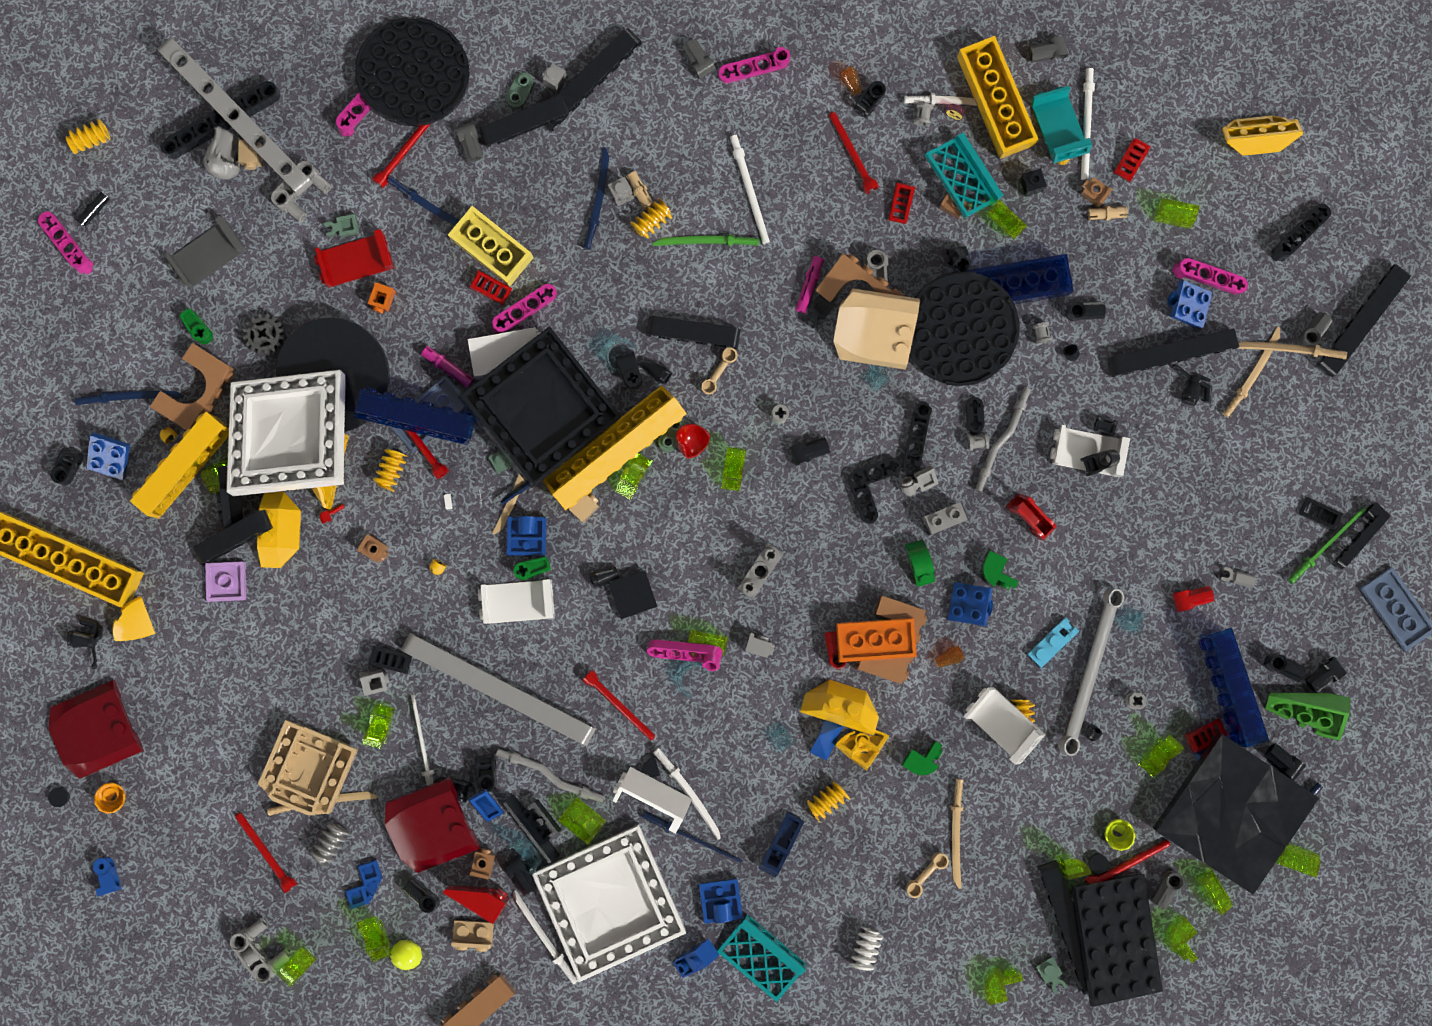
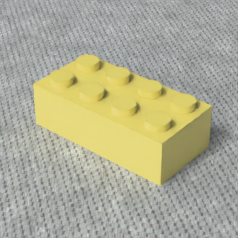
M473 206L470 207L448 234L451 241L509 287L533 259V255L529 250Z

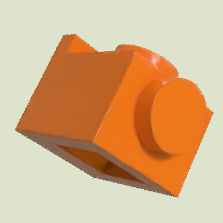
M375 282L368 305L372 307L374 312L383 314V311L389 312L396 291L394 288ZM382 297L385 298L383 304L379 303V299Z

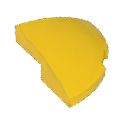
M141 596L127 603L121 609L122 614L118 621L115 619L113 622L112 632L115 641L134 640L155 634Z
M875 730V734L880 736H869L865 733L854 735L855 731L850 732L842 737L835 746L867 771L886 743L889 735Z

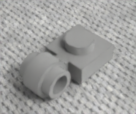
M928 466L914 473L915 480L911 477L903 478L900 487L906 496H912L918 488L923 492L939 483L934 469Z

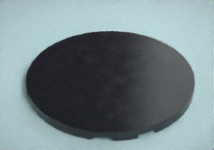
M399 18L392 20L382 27L379 26L365 39L359 49L355 62L357 86L366 104L382 118L404 126L428 125L445 118L461 103L469 84V62L459 40L444 26L423 18Z
M952 272L931 280L914 296V298L920 299L909 355L925 375L946 385L968 386L991 378L992 375L1008 363L1018 343L1020 331L1019 316L1012 298L996 281L975 272Z
M322 318L310 321L295 330L284 343L277 360L276 377L341 370L345 374L344 432L356 429L374 417L387 397L390 369L386 354L378 340L355 322L341 318Z

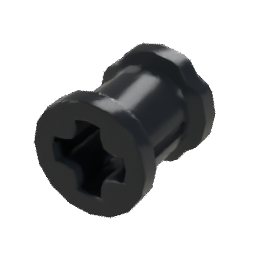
M1098 415L1093 431H1101L1112 437L1117 427V420H1107Z

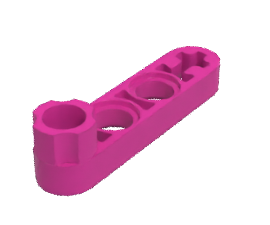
M778 47L776 51L723 65L719 69V79L723 83H732L784 69L789 64L790 52L783 47ZM781 55L782 58H786V59H785V60H779V59H778V56ZM770 57H773V61H774V66H773V67L771 66V65H772V62H771ZM765 60L768 62V67L760 69L758 62ZM747 65L750 67V72L743 74L740 72V67ZM734 67H737L738 76H735V73L730 74V78L722 76L724 70L734 72Z
M360 92L336 119L338 133L343 137L351 136L357 124L371 110ZM354 106H360L362 108V112L359 114H354L352 112V108Z
M48 211L41 213L38 218L39 225L68 263L81 274L91 273L92 266L94 265L93 262L86 256L58 218ZM49 218L50 222L54 226H49L46 222V219ZM60 230L63 231L61 238L55 239V233ZM68 244H73V249L70 252H65V247Z
M1190 258L1181 260L1174 264L1172 268L1177 278L1182 279L1185 277L1231 294L1243 293L1248 288L1247 280L1244 277ZM1200 269L1207 271L1206 279L1200 276ZM1218 275L1224 277L1225 282L1223 285L1217 282ZM1239 281V285L1242 287L1237 289V285H1229V283H1236Z
M545 284L498 314L492 321L493 332L495 334L508 332V330L550 304L556 297V288L551 284ZM544 290H551V297H549L548 295L545 296L544 298H542L543 303H541L539 297H542L544 295ZM534 299L538 305L536 308H529L527 301ZM515 309L522 312V316L518 319L513 318L511 312ZM498 322H503L505 328L497 327Z
M651 640L647 648V653L652 657L703 662V668H706L708 671L719 669L723 652L720 647L714 645L666 640Z

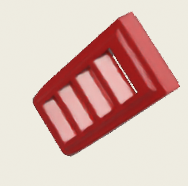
M1134 138L1115 169L1114 174L1131 182L1151 146ZM1131 153V154L1137 156L1139 159L1137 160V159L1133 158L1132 156H1130L1129 154ZM1125 160L1131 162L1135 166L1133 167L1125 162ZM1121 167H1124L1131 171V174L1123 171Z
M896 183L888 220L907 224L915 191L914 186ZM899 190L908 191L909 195L900 194ZM897 197L908 199L907 203L897 201ZM895 206H905L906 210L897 209ZM894 212L904 214V219H898L902 217L893 216Z
M480 270L477 271L469 286V289L501 305H504L512 290L511 287ZM480 278H483V283L478 287L477 284ZM488 281L491 282L488 290H483ZM494 285H497L498 287L494 295L491 294ZM501 288L507 290L505 295L504 293L502 294L501 298L497 297Z
M1220 718L1184 734L1192 752L1196 753L1209 746L1213 738L1211 739L1207 729L1210 728L1215 737L1217 733L1213 727L1214 725H1217L1221 734L1226 737L1228 736ZM1201 732H1204L1207 738L1206 742L1204 741ZM1195 735L1198 736L1201 744L1198 745L1194 737Z

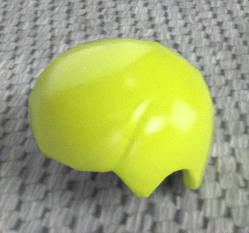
M1115 819L1110 821L1105 828L1104 835L1111 848L1123 851L1129 849L1134 844L1135 831L1128 821ZM1113 830L1116 831V832H1118V833H1120V834H1122V835H1121V836H1115V835L1113 834Z
M411 940L398 941L391 949V962L401 970L414 969L420 964L422 959L420 946Z

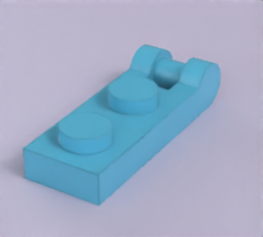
M1066 617L1027 654L1040 668L1079 632L1076 627H1072L1069 624L1070 621ZM1063 628L1068 632L1065 636L1059 632Z

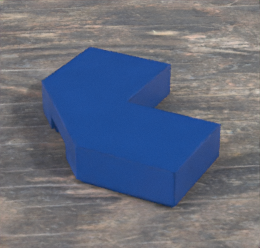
M377 859L358 865L363 885L345 890L350 909L371 902L383 878Z

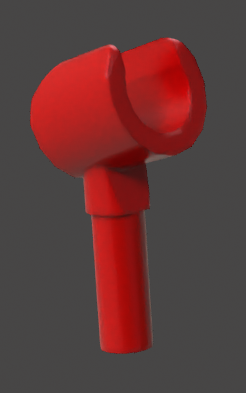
M341 504L330 511L321 512L320 520L322 524L331 522L330 515L344 509V505Z

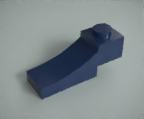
M788 812L786 813L758 869L776 878L804 824L803 820Z

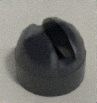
M1074 344L1066 346L1063 350L1065 358L1069 361H1075L1080 356L1079 349Z
M1090 724L1085 731L1086 738L1092 742L1097 741L1103 734L1093 724Z

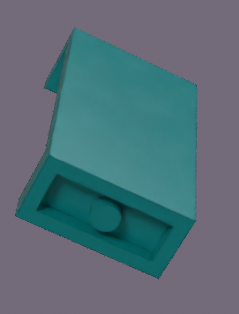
M1060 86L1049 92H1039L1033 96L1031 103L1053 164L1088 154L1092 147L1090 138L1085 139L1068 97L1070 86Z

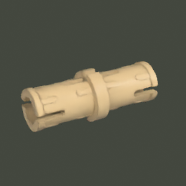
M631 172L626 176V179L633 189L634 196H637L643 210H646L647 207L653 206V201L647 192L646 185H643L637 172Z
M1108 205L1104 208H1088L1087 210L1089 212V221L1098 219L1110 221V219L1127 218L1128 216L1126 215L1128 214L1127 206L1110 207Z

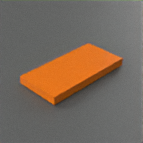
M914 618L836 623L839 662L917 657Z

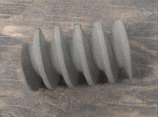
M327 824L326 827L329 829V832L322 831L325 839L318 838L321 845L314 844L317 852L310 851L313 859L327 868L330 867L328 862L331 863L334 860L332 855L336 856L338 854L335 848L341 849L342 844L340 842L346 841L344 835L350 834L348 830L337 824Z

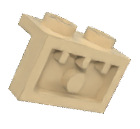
M454 920L451 946L456 947V950L475 948V951H487V949L492 947L494 924L482 921Z

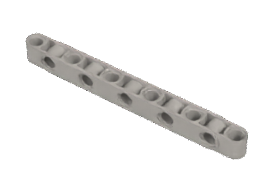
M171 36L157 48L159 53L299 196L313 184ZM186 60V63L180 66V62ZM212 86V90L206 93V89ZM238 113L236 119H231L233 114ZM260 140H265L262 146H257ZM286 167H291L288 173H283Z

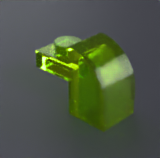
M727 447L721 489L740 491L746 449Z
M639 453L635 458L630 459L619 478L615 492L632 500L652 461Z
M376 703L370 714L369 727L362 739L363 745L381 749L383 744H386L395 708Z
M1170 734L1164 738L1160 737L1144 754L1138 765L1154 777L1166 768L1170 759L1182 752L1184 746Z
M1180 915L1166 929V945L1172 952L1176 951L1184 961L1187 959L1189 962L1194 963L1198 959L1186 943L1198 932L1186 917Z
M376 916L357 922V929L365 940L366 953L373 962L392 956L390 941L382 920L378 921Z
M301 946L276 975L291 988L306 973V970L317 958L304 946Z
M999 967L991 969L983 981V991L987 1004L993 1005L1008 1001L1004 985L1023 981L1022 973L1015 968L1005 969L1003 974Z

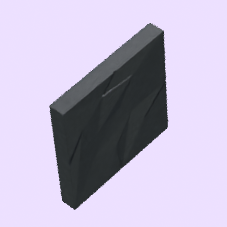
M550 326L458 397L530 488L537 485L622 417Z
M1218 732L1153 826V829L1254 895L1320 798Z

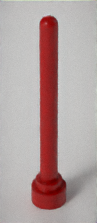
M830 112L829 117L863 179L865 193H870L869 190L878 189L879 185L876 179L869 176L837 114Z
M430 124L419 126L382 172L376 173L371 178L376 184L379 183L381 188L388 184V176Z
M392 401L388 402L387 407L433 467L432 474L438 480L449 472L446 465L436 460L395 403Z
M592 669L582 681L587 686H594L649 740H653L655 734L598 681V674Z
M237 813L235 815L236 820L281 881L280 888L284 894L287 893L292 887L297 885V882L294 878L287 877L243 814Z
M1164 840L1099 876L1091 875L1085 878V882L1093 883L1111 879L1168 848L1170 842L1169 840Z

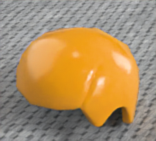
M104 783L97 789L94 803L101 812L106 814L115 813L124 805L125 791L116 783ZM116 793V794H117L116 799L111 801V799L113 798L114 794Z

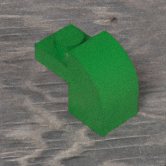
M921 539L905 544L907 558L912 567L916 586L920 587L935 582L934 566L924 540Z
M992 551L987 552L981 566V574L984 581L990 587H995L996 583L1000 582L998 586L1006 590L1016 588L1019 581L1002 573L1008 559Z
M933 741L925 756L910 749L901 766L917 775L931 774L939 767L933 763V760H938L943 752L941 749L943 745Z

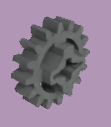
M259 314V319L251 317L253 322H246L249 327L248 329H243L247 333V335L243 336V339L248 341L245 345L251 347L252 352L255 353L257 351L261 356L265 352L269 356L271 350L275 353L277 352V346L283 347L280 341L286 340L282 337V334L286 333V331L280 329L283 324L281 322L277 323L278 319L276 317L271 319V316L266 314L264 318L262 314ZM274 330H276V338H274ZM258 331L265 332L270 338L263 337ZM271 343L269 346L263 347L264 344Z

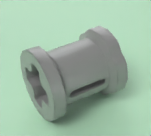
M918 103L916 106L918 109L917 117L914 119V124L928 127L931 124L929 119L933 105Z
M1049 322L1033 325L1037 337L1036 345L1053 341L1049 333Z
M779 404L773 408L772 419L776 423L781 424L788 419L789 409L785 405ZM778 410H781L782 413H785L783 415V418H779V415H775L776 413H778Z
M987 432L973 436L967 434L969 451L977 448L989 449Z
M1131 692L1126 696L1125 703L1130 709L1141 710L1146 705V697L1142 693ZM1133 697L1139 698V699L1137 700V702L1139 703L1138 705H1137V704H1133V703H1134Z

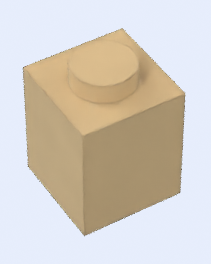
M239 140L238 162L248 170L262 167V157L245 140Z
M590 493L579 499L569 510L584 523L599 508L596 504L598 500Z

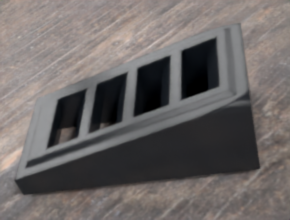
M1307 497L1298 514L1334 532L1344 513ZM1310 503H1311V504H1313L1314 506H1313L1311 512L1308 514V513L1304 512V510H1305V508H1306V511H1307V509H1308V507H1309V505H1310ZM1317 507L1320 508L1317 517H1314L1313 514ZM1326 511L1328 513L1323 521L1320 518L1323 512ZM1331 514H1332V515H1334L1335 517H1334L1332 523L1329 524V523H1327V522H1328V520H1329V518H1330V516H1331Z
M373 646L368 664L408 674L413 656ZM380 651L382 652L380 661L376 662L378 652ZM388 653L390 654L388 662L384 664L386 654ZM394 655L397 656L395 667L392 666ZM402 657L405 658L403 669L399 668Z

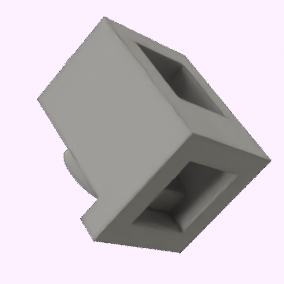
M552 63L550 68L547 67L543 72L541 84L558 93L567 79L566 71Z
M625 176L608 184L609 191L617 206L634 199L632 189Z
M750 633L745 649L746 652L765 658L773 654L775 644L768 642L769 638L760 635L757 638H753L754 633Z
M382 668L364 673L359 672L364 696L387 690L386 684L390 683L388 673H383ZM373 678H379L377 682L371 681Z

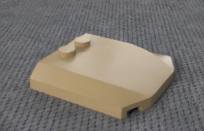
M852 289L847 298L840 303L833 342L839 359L906 370L918 317L920 299Z
M285 720L258 785L266 791L272 801L306 815L330 814L358 749L298 723Z

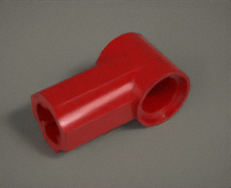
M1210 586L1172 593L1177 612L1214 602V594Z
M836 631L824 633L830 666L834 669L843 668L847 662H843L840 666L833 663V657L838 655Z

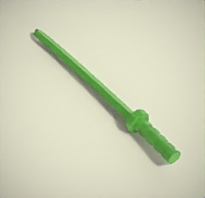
M729 234V236L669 237L657 240L653 243V246L679 244H728V246L740 244L759 246V238L734 237L733 234Z
M1363 507L1311 558L1305 557L1303 559L1304 562L1287 581L1290 584H1294L1309 567H1314V561L1366 508Z

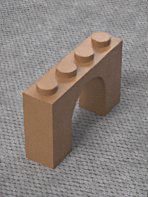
M851 253L849 255L842 254L815 290L829 302H834L849 282L860 279L869 283L875 292L904 296L898 289L892 290L888 287L889 282L884 278L874 276V271L870 267L860 265L858 263L859 259Z
M194 343L190 345L182 359L196 367L204 375L206 389L202 397L196 402L183 404L160 391L150 405L152 409L185 430L192 428L196 424L195 421L200 414L205 412L211 413L213 402L223 395V387L226 383H230L235 375L233 373L235 369Z
M879 596L874 615L889 620L914 618L916 645H918L921 638L919 633L920 627L925 625L927 615H925L926 610L885 596ZM914 657L858 661L856 669L902 684L908 678L909 670H907L909 663L913 662Z

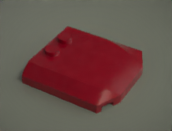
M115 680L50 707L49 732L63 765L79 779L144 751L120 699L122 696Z
M450 777L386 802L385 827L400 860L416 873L471 853L481 847L474 830L470 829L458 802L457 792Z

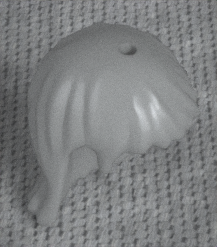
M214 126L215 136L205 153L204 166L212 176L228 180L234 178L240 171V163L238 161L236 163L239 140L242 139L228 130Z

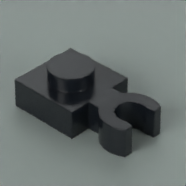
M819 294L809 307L813 312L806 315L803 321L806 322L809 318H812L814 323L811 328H815L818 324V318L820 317L824 320L835 304Z

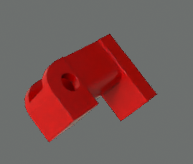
M1018 493L1005 506L1010 512L1018 514L1030 526L1029 530L1039 540L1044 541L1057 527L1030 496Z

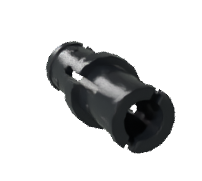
M100 191L90 204L87 203L84 211L75 220L86 228L89 222L96 215L100 214L99 212L110 199Z

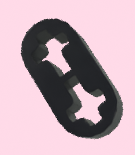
M971 397L965 406L966 426L971 433L976 434L981 432L985 425L984 404L980 398ZM973 401L980 405V407L976 408V414H974L973 408L969 406ZM974 417L977 418V423L981 424V426L977 427V430L974 429V426L970 425L974 422Z

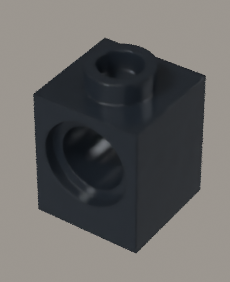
M1041 168L1023 173L1019 179L1025 197L1043 192L1047 187Z

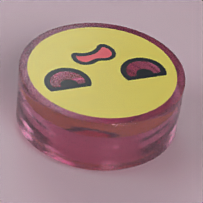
M949 104L945 113L956 120H962L965 110L960 105Z

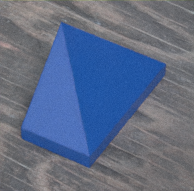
M824 720L810 753L828 760L843 726Z
M486 789L469 798V801L486 822L504 813Z

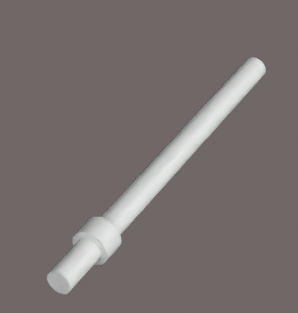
M1093 68L1086 69L1085 83H1083V92H1085L1083 135L1085 139L1090 138L1092 92L1095 91ZM1090 153L1082 155L1081 180L1089 178Z
M732 135L730 139L734 149L733 156L738 162L762 244H766L770 241L745 163V153L740 146L737 135Z

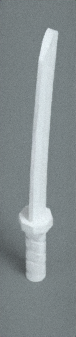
M931 93L930 96H904L905 104L930 103L933 106L935 104L977 106L974 98L935 96V93Z
M412 694V704L425 771L421 773L422 776H425L426 785L428 786L433 784L432 774H434V770L429 769L415 695Z
M657 748L653 752L654 755L670 772L669 776L673 777L686 795L692 798L691 802L715 838L719 840L720 832L695 792L679 773L680 768L675 767L665 754Z
M514 890L513 896L515 901L554 957L552 962L558 964L572 984L578 982L576 975L564 961V955L558 953L517 891Z

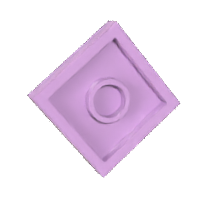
M245 562L205 563L206 602L246 600Z

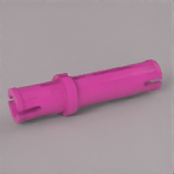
M813 256L809 271L805 274L806 279L794 310L806 314L816 282L820 279L819 274L825 261L823 258Z
M426 346L422 351L421 356L433 363L435 368L445 371L467 388L474 381V377L448 361L445 355H440L429 346Z

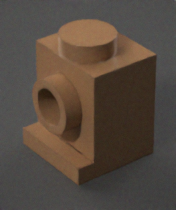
M1093 177L1091 181L1087 179L1082 185L1081 189L1083 192L1080 195L1099 208L1113 188L1106 186ZM1093 187L1098 189L1099 192H1094Z
M947 193L939 209L959 219L962 214L954 206L952 198ZM964 201L963 205L968 212L970 207L967 205L968 202Z
M369 534L365 536L357 549L358 552H361L376 563L384 562L390 553L388 551L389 546ZM372 546L377 547V551L375 553L371 552Z
M487 848L475 851L470 876L489 880L496 854H492V850ZM480 860H484L486 862L485 867H481L479 865Z

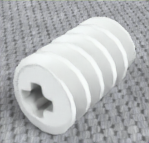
M861 926L865 933H858L863 939L856 941L860 948H854L858 956L851 957L856 963H849V965L864 971L874 970V966L871 963H875L876 958L872 955L879 954V951L875 948L881 947V943L877 940H882L883 936L876 930Z

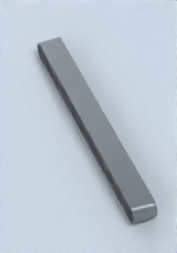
M409 633L401 648L403 652L585 746H588L596 730L595 727L585 724V722L576 717L569 716L568 713L552 707L545 701L517 689L516 686L484 672L483 669L471 665L457 656L449 654L448 651L432 645V643L415 636L413 633Z

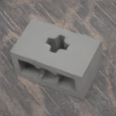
M961 502L922 518L929 536L968 520Z

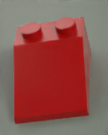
M450 884L443 891V894L492 924L498 919L510 899L507 897L508 893L501 888L496 890L487 887Z

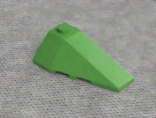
M1269 693L1265 709L1284 719L1293 717L1299 721V726L1304 728L1307 724L1315 728V734L1341 741L1350 714L1351 698L1332 693Z

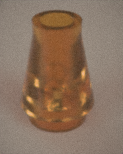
M851 66L840 72V79L849 89L852 96L863 91L857 69Z
M953 645L935 658L939 668L962 663L961 661L965 659L959 645L955 647Z

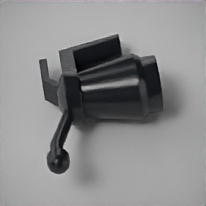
M1173 364L1172 368L1174 370H1180L1188 378V384L1182 393L1181 402L1195 406L1199 401L1200 387L1205 388L1203 402L1211 404L1212 385L1202 381L1210 382L1211 379L1205 376L1191 377L1179 365Z
M80 617L79 623L92 628L91 634L78 630L69 631L67 646L91 648L94 660L91 668L96 669L97 657L95 646L97 641L103 636V627L100 626L99 635L97 636L98 622Z

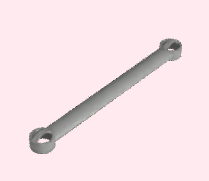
M1109 588L1103 594V602L1105 604L1066 735L1060 739L1058 745L1060 752L1068 756L1076 755L1080 749L1078 737L1117 608L1124 602V594L1120 589ZM1113 592L1117 595V600L1114 604L1110 600ZM1069 740H1072L1073 747L1067 752L1066 744Z

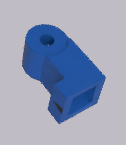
M110 857L97 859L93 864V870L98 875L100 888L96 889L97 897L121 890L114 861Z

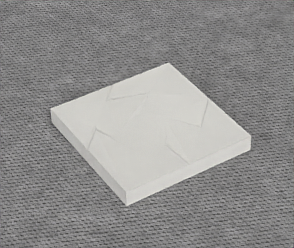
M341 370L230 383L227 493L232 496L344 485L345 374Z
M639 824L531 873L578 982L686 934L684 924Z

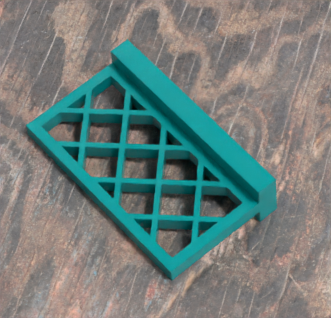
M964 132L924 155L964 219L989 205L992 206L1004 196ZM949 146L953 147L956 155L947 153ZM932 155L942 156L941 163L936 162ZM946 158L955 160L953 167L945 165ZM958 162L964 164L966 171L957 169ZM944 169L952 172L951 179L945 177L943 174ZM956 174L965 176L964 183L955 181ZM968 178L974 180L976 187L967 185ZM954 185L962 188L961 195L955 193L953 190ZM966 189L975 192L974 199L965 196ZM978 193L982 194L987 202L978 201ZM964 201L973 204L972 210L967 212L963 205Z
M746 914L740 924L717 950L723 958L776 1002L807 968V963L748 914ZM741 928L748 933L749 940L738 941L737 933ZM760 943L763 946L764 953H753L752 944ZM738 944H749L750 954H739ZM727 945H735L736 955H728L723 950ZM764 956L765 966L754 967L753 957ZM767 956L777 957L779 965L768 966ZM750 957L751 967L743 968L740 965V958ZM779 969L780 979L769 980L768 970ZM782 969H791L795 974L792 978L783 979ZM766 970V980H757L755 978V971ZM769 983H781V991L775 995L770 991Z

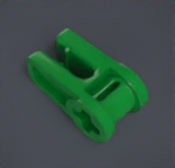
M188 308L180 314L181 320L194 340L200 344H208L212 341V331L196 312Z
M542 557L520 562L515 565L513 571L518 579L527 580L550 571L551 566L548 558ZM521 566L528 569L525 572V576L518 574Z

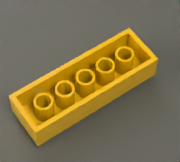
M993 36L960 49L957 59L999 159L1035 146L1038 141L1037 134L996 37Z
M208 412L200 414L195 421L196 424L185 431L183 434L184 438L180 443H176L171 448V453L168 457L163 458L158 463L157 470L146 477V483L134 491L130 502L145 515L159 519L229 437V426Z

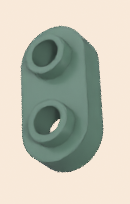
M523 72L515 77L506 96L507 103L511 108L520 109L524 106L534 85L530 74ZM526 79L527 82L525 84H521V80ZM514 96L519 97L516 101L512 100Z
M683 418L678 422L680 424L678 428L671 426L665 434L661 435L659 446L662 451L670 453L677 448L676 433L680 427L685 425ZM667 439L672 441L670 446L665 445Z

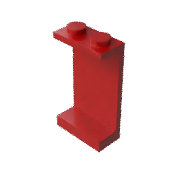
M381 229L375 230L373 236L326 250H321L319 247L315 248L316 254L314 259L317 266L320 265L321 268L319 273L322 284L325 283L329 288L394 269L386 238Z

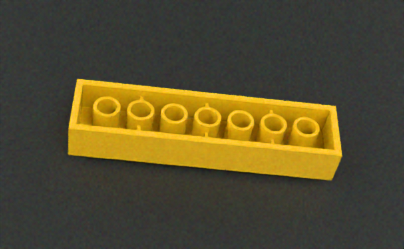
M661 385L542 481L561 506L567 510L573 507L583 496L591 493L592 489L598 484L606 481L607 477L614 471L621 469L623 464L629 459L635 458L644 447L650 446L658 436L665 434L673 424L680 422L683 416L686 415V412L675 397Z
M0 511L1 556L123 608L132 601L144 572Z

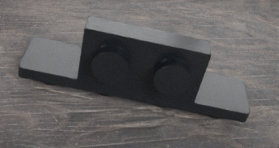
M219 466L220 491L216 492L217 503H221L222 510L218 511L219 522H223L226 529L244 518L241 495L232 496L227 493V466Z
M514 794L509 796L502 802L506 810L513 816L518 826L523 829L530 841L537 847L542 857L551 864L560 854L549 839L562 829L539 799L525 809Z

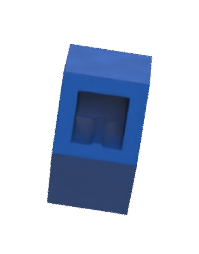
M707 939L672 962L682 978L706 968L719 956V953L711 941Z

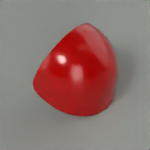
M686 424L680 427L676 433L677 446L683 456L689 459L694 458L708 446L710 434L700 425Z

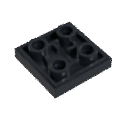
M645 570L609 583L621 619L658 607Z

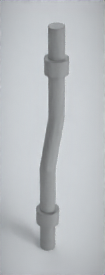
M1023 388L1019 400L1015 403V411L1008 429L991 447L984 467H981L978 474L980 477L975 487L976 491L982 492L986 480L990 478L992 473L991 467L998 450L1015 432L1021 414L1027 407L1026 401L1031 389Z
M498 748L496 756L509 760L512 764H521L540 771L557 788L580 795V798L586 800L589 798L603 803L604 795L590 791V788L584 786L581 788L561 781L544 764L522 757L519 753H510Z

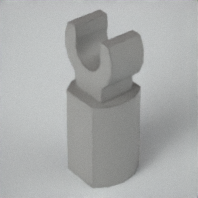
M1229 567L1221 569L1226 571L1228 576L1226 578L1219 577V580L1223 582L1231 580L1234 584L1251 589L1254 587L1256 576L1239 571L1233 572Z

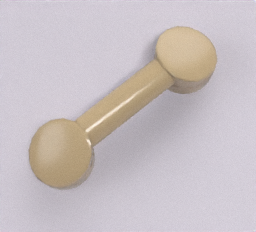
M726 348L722 352L721 362L711 377L701 384V390L704 394L711 395L716 391V382L728 364L733 363L737 359V351L734 348Z
M941 852L933 854L931 863L915 880H910L907 883V894L912 898L920 897L923 892L922 883L936 868L945 869L949 864L948 857Z

